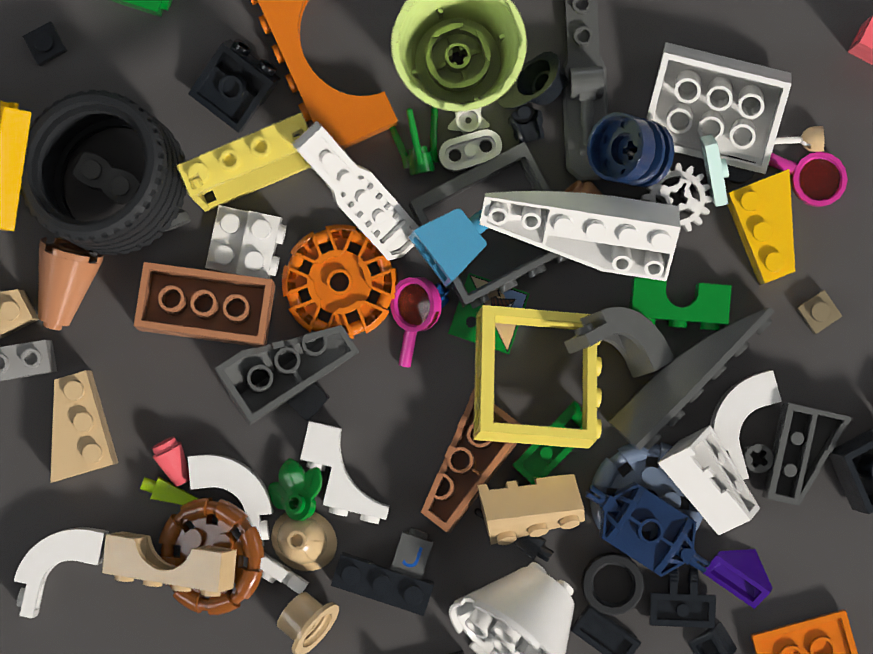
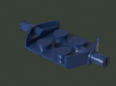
M633 482L612 495H606L594 487V485L588 488L597 494L598 497L588 491L585 493V497L598 504L602 509L599 536L662 577L684 563L692 565L702 573L707 569L697 563V561L707 567L710 566V561L697 554L694 550L696 521L638 483ZM655 522L657 524L658 533L653 539H645L642 536V527L645 523Z

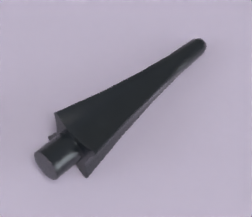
M480 508L475 509L474 513L484 520L482 510ZM528 535L517 538L513 542L532 560L538 556L548 563L554 553L553 550L544 545L546 540L540 537H530Z

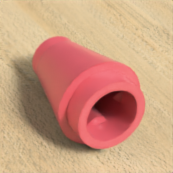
M174 436L159 442L151 448L154 453L152 458L170 481L173 482L175 487L190 480L189 467L182 444L177 442Z

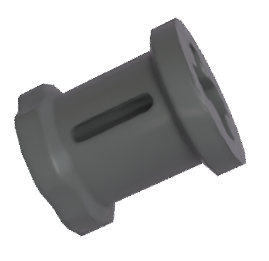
M755 443L753 445H746L742 449L748 471L763 473L771 468L774 456L767 446ZM761 451L760 458L763 460L762 464L755 463L752 465L753 458L750 454Z

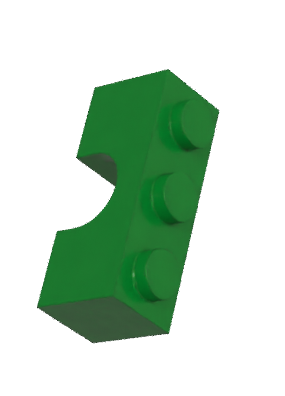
M636 277L631 279L629 309L644 315L654 325L656 320H667L668 327L687 328L688 322L701 323L700 329L719 331L720 325L729 324L732 285L695 284L693 301L686 307H677L667 298V281Z

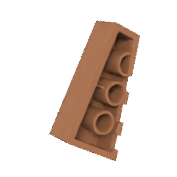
M475 389L471 393L467 407L457 426L456 433L447 449L441 468L436 475L421 510L424 516L447 533H451L479 496L477 485L488 484L518 444L473 440ZM494 404L493 423L522 425Z

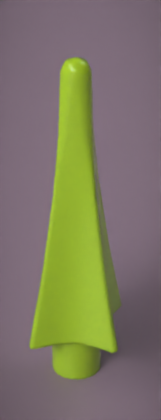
M160 476L157 481L144 477L140 487L141 490L152 493L150 499L184 505L192 500L199 499L183 489L175 487L174 484Z

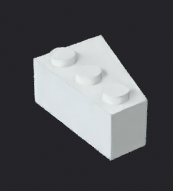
M711 425L679 440L658 462L660 467L718 535L750 521L760 509Z

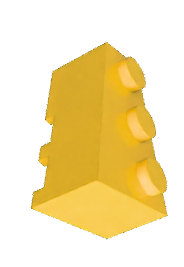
M790 170L782 171L729 192L727 194L729 204L727 205L759 285L795 272Z

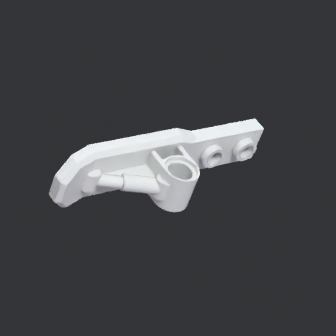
M317 121L292 144L326 182V185L332 192L334 202L388 261L403 257L414 247V244L408 237L419 226L368 169L356 165Z

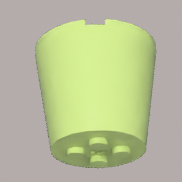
M407 0L396 19L391 40L393 61L406 87L416 97L433 107L457 112L485 107L504 95L514 84L522 69L527 44L522 18L511 0ZM454 52H459L460 56L463 54L466 56L463 58L462 65L450 62Z

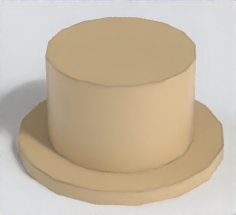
M308 592L300 593L286 606L278 619L277 627L294 641L292 645L293 654L308 653L324 638L338 616L339 606L334 602L323 606Z

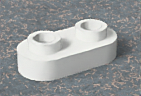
M489 129L452 138L442 144L439 150V160L445 169L452 172L479 166L500 155L502 141L496 132ZM481 142H490L492 145L491 151H481L479 147ZM457 150L461 153V159L454 162L450 160L449 153Z

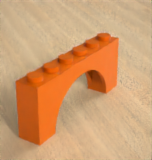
M250 0L252 5L259 3L264 15L258 17L266 35L271 32L273 33L277 44L271 47L279 64L286 62L290 73L285 75V78L292 93L299 90L304 102L298 104L306 122L312 120L315 123L317 121L342 150L398 125L397 117L385 91L370 96L346 94L330 87L311 69L304 57L300 40L301 19L309 0Z

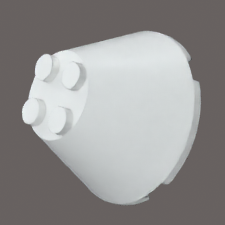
M531 562L528 567L516 570L454 601L449 608V617L455 630L459 634L463 630L472 640L469 647L476 654H566L574 611V602L571 597L574 591L568 583L563 580L556 581L546 573L541 565Z

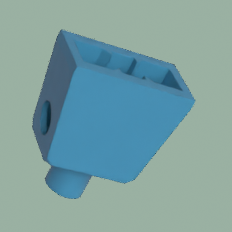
M457 208L418 227L408 237L445 287L487 245L481 233L487 230L488 227L479 224L482 210L468 218L460 208Z

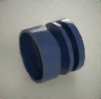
M618 112L604 116L594 125L587 144L588 161L597 175L605 180L646 188L658 184L667 175L673 164L675 152L673 138L665 126L657 121Z

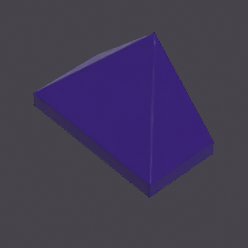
M756 549L719 551L710 560V566H705L707 570L703 573L754 609L773 589Z

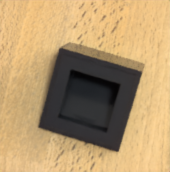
M313 383L286 402L306 421H310L330 397Z
M721 622L716 624L715 628H709L688 641L694 654H734L737 650L736 645Z

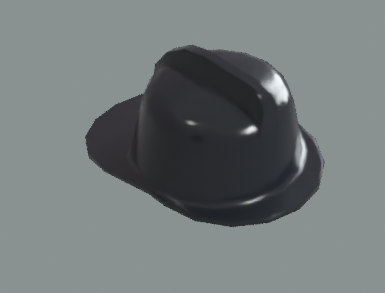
M551 51L543 52L524 63L514 84L504 95L497 99L498 104L505 109H514L529 102L537 105L552 103L559 96L562 89L569 84L568 78L560 69L558 55Z

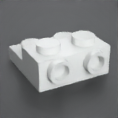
M219 205L205 268L270 279V275L276 276L280 257L275 256L277 244H283L286 233V225H281L282 218Z

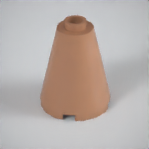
M47 237L40 239L38 319L43 321V326L46 328L62 330V326L70 325L103 262L104 255L97 253L96 256L91 254L90 251L82 249L66 239L55 238L54 244L46 243Z

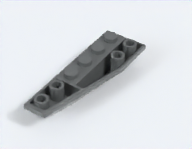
M771 307L762 309L704 337L656 372L607 422L635 449L641 450L644 447L649 450L662 437L658 432L665 425L672 427L685 414L682 408L688 402L692 403L704 391L702 387L710 379L715 380L727 368L725 363L733 355L738 357L750 345L747 340L755 332L760 335L773 322L769 317L775 311Z

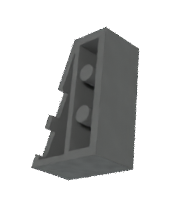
M782 403L772 448L773 464L767 470L762 497L800 506L820 473L822 465L828 455L832 453L836 442L853 417L792 403Z

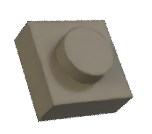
M825 290L820 291L796 308L814 335L842 317V314Z

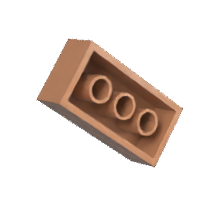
M144 262L134 327L139 331L254 347L267 345L276 285L273 279Z

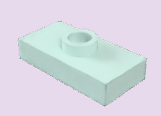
M712 134L701 136L699 138L707 182L711 186L709 189L710 197L713 198V203L716 207L729 204L724 178L729 177L726 159H720L718 143Z

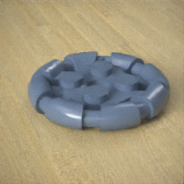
M660 442V445L655 444L649 450L644 447L641 450H637L630 443L623 445L617 449L618 452L610 459L605 458L593 477L591 485H594V487L605 494L607 488H617V492L633 482L638 483L645 489L653 490L657 497L696 521V531L703 519V516L691 502L689 503V509L679 508L681 505L680 496H686L658 464L663 456L673 447L670 444ZM647 456L658 457L657 468L645 466ZM627 462L632 470L622 477L617 469ZM590 500L593 520L597 528L600 529L602 509L598 504ZM648 522L643 525L642 531H650L649 539H653L658 533V526L655 522Z

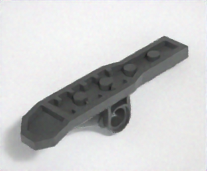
M564 0L567 56L561 71L569 81L568 86L562 89L566 170L577 180L599 181L602 177L593 171L587 156L588 137L594 125L604 116L609 115L607 68L600 55L598 1Z

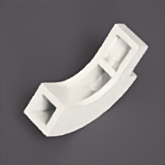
M773 370L748 376L734 384L721 397L711 418L710 425L743 480L749 479L739 441L741 426L748 415L756 409L782 402Z
M215 454L189 456L190 488L217 487L233 493L242 503L244 511L248 515L247 520L252 527L256 526L264 546V540H269V526L267 520L262 521V515L274 513V508L268 490L260 477L244 463L227 456Z
M89 527L70 528L44 538L31 548L21 561L14 581L26 584V588L21 587L18 594L17 606L21 607L19 616L34 618L38 615L46 578L50 571L60 562L79 561L93 565L101 564L104 556L105 536L109 531Z

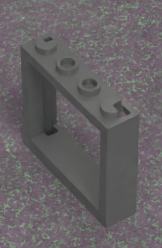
M523 142L410 201L408 206L420 227L430 222L425 211L517 163L520 164L534 191L551 190L528 147ZM547 251L470 293L467 292L459 275L450 285L463 308L471 304L472 308L475 309L490 300L488 294L499 289L501 294L518 286L516 279L526 274L531 279L546 271L545 264L556 259L559 264L569 258Z

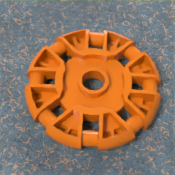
M345 224L325 226V230L317 233L312 231L305 235L290 251L292 256L288 265H284L282 272L283 297L287 296L291 307L288 310L293 318L307 331L311 332L313 330L317 332L342 325L350 338L355 339L354 335L364 331L367 334L374 330L389 314L388 307L391 300L395 299V286L398 284L397 270L392 267L391 262L381 254L373 243L362 232L357 230L356 226ZM331 241L334 250L322 254L319 245ZM351 242L362 246L359 255L347 251ZM304 260L313 263L308 275L299 271ZM377 262L381 273L371 276L367 265ZM343 273L347 275L349 285L344 291L332 289L330 280L334 274ZM308 288L312 299L303 303L299 291ZM371 289L380 293L376 305L366 301L370 296ZM321 309L332 313L328 323L318 319ZM357 310L360 319L349 323L345 314Z

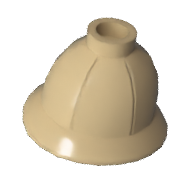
M314 512L311 517L303 521H296L289 518L287 513H284L274 523L271 534L272 545L277 556L288 566L301 571H314L323 568L334 558L337 550L336 533L332 525L322 515Z

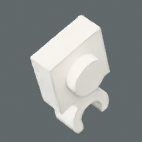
M264 552V558H261L260 569L263 570L262 577L271 583L278 580L298 594L302 593L309 582Z

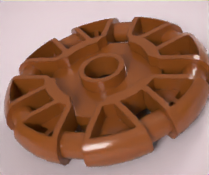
M210 497L192 500L180 507L181 511L177 515L172 514L166 521L158 542L162 544L159 556L171 565L180 566L188 558L192 548L211 545L237 550L234 576L236 589L234 591L230 589L221 592V595L218 597L206 598V596L201 595V590L191 588L189 592L173 590V597L191 611L197 613L208 611L209 615L225 614L241 606L240 602L244 599H249L258 587L263 570L260 569L261 558H264L263 543L256 526L252 527L247 520L248 515L238 506L222 499L216 502ZM213 514L216 515L218 523H212ZM189 520L194 524V529H189L186 525ZM236 528L242 534L238 540L231 533ZM174 545L181 546L180 556L174 555ZM244 556L248 557L247 567L243 566Z

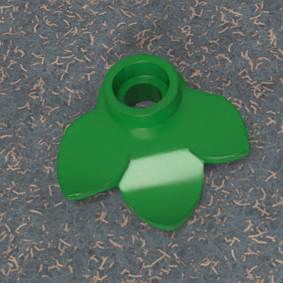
M288 458L280 468L279 482L269 484L268 493L272 504L277 509L286 510L288 517L292 520L303 521L311 517L315 512V497L321 491L322 475L319 467L311 468L305 472L296 460Z

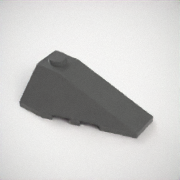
M340 325L300 337L242 350L217 366L215 371L230 398L250 426L357 355L359 350L344 327Z

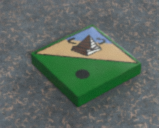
M468 273L464 286L467 292L470 293L492 280ZM513 288L501 294L500 290L497 289L488 294L490 300L482 305L525 309L530 293ZM459 301L448 334L476 343V315L482 305L473 309L471 304L463 308ZM495 323V350L509 355L519 325Z

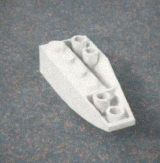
M557 191L485 193L479 223L485 227L603 272L667 281L681 228L679 206L617 196Z

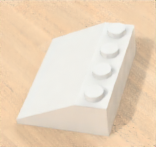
M666 42L646 119L657 121L667 128L673 138L675 152L703 159L699 137L712 134L718 143L720 159L725 158L727 165L766 174L792 84L791 73ZM728 155L734 156V157H737V158H741V159H745V160H749V161H752V162H756V164H755V163H751V162H747V161H743V160H739V159H735V158H731V157H728Z

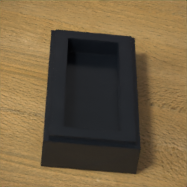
M590 604L587 605L570 629V631L602 654H634L642 643L603 613L598 612Z

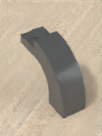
M611 307L580 318L583 326L574 330L576 336L564 342L569 354L588 348L600 341L612 344L622 354L633 378L654 372L675 360L667 341L658 328L644 315L625 307Z

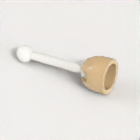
M823 126L809 127L803 131L801 137L776 138L774 144L801 143L808 151L824 152Z

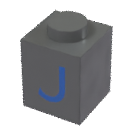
M412 527L409 532L402 531L390 570L421 580L433 545V540L427 539L429 533Z

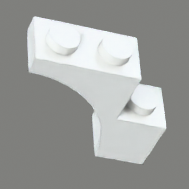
M309 421L300 460L307 461L306 467H319L320 471H325L326 466L332 467L323 505L329 506L328 512L341 516H347L348 511L361 514L360 520L379 524L380 519L386 520L390 505L378 502L361 491L350 478L345 468L340 447L342 428Z

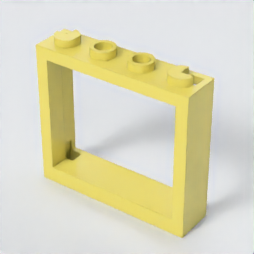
M299 113L179 164L177 167L190 197L207 212L219 205H224L310 168V164L292 146L309 128L302 113ZM213 191L217 200L207 203L204 195Z
M482 305L476 315L473 440L589 449L597 441V438H600L602 424L601 420L597 419V407H600L602 391L601 388H597V376H600L602 360L601 357H597V345H600L601 341L583 349L582 429L493 423L495 323L575 330L583 326L580 318L590 314Z

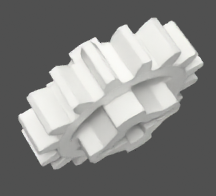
M677 163L674 171L669 170L667 175L658 184L646 188L650 193L642 195L641 200L656 203V198L662 200L663 204L672 205L673 199L669 197V194H675L683 186L680 198L684 200V203H680L677 206H679V212L685 210L693 213L690 217L680 220L681 226H683L686 232L692 230L691 222L699 226L703 223L699 215H708L710 213V210L704 207V204L713 201L712 197L705 196V192L711 186L710 184L702 185L700 183L704 177L703 173L696 177L692 175L693 166H690L686 171H682L681 163ZM679 178L676 185L671 187L661 184L667 179ZM691 184L696 189L698 200L691 195L689 189Z

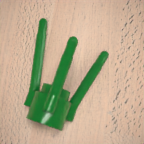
M432 106L430 152H428L427 146L420 147L413 110L407 108L406 113L413 148L408 149L409 156L396 127L389 128L402 157L404 169L409 168L410 175L435 171L434 163L439 162L437 155L438 108Z

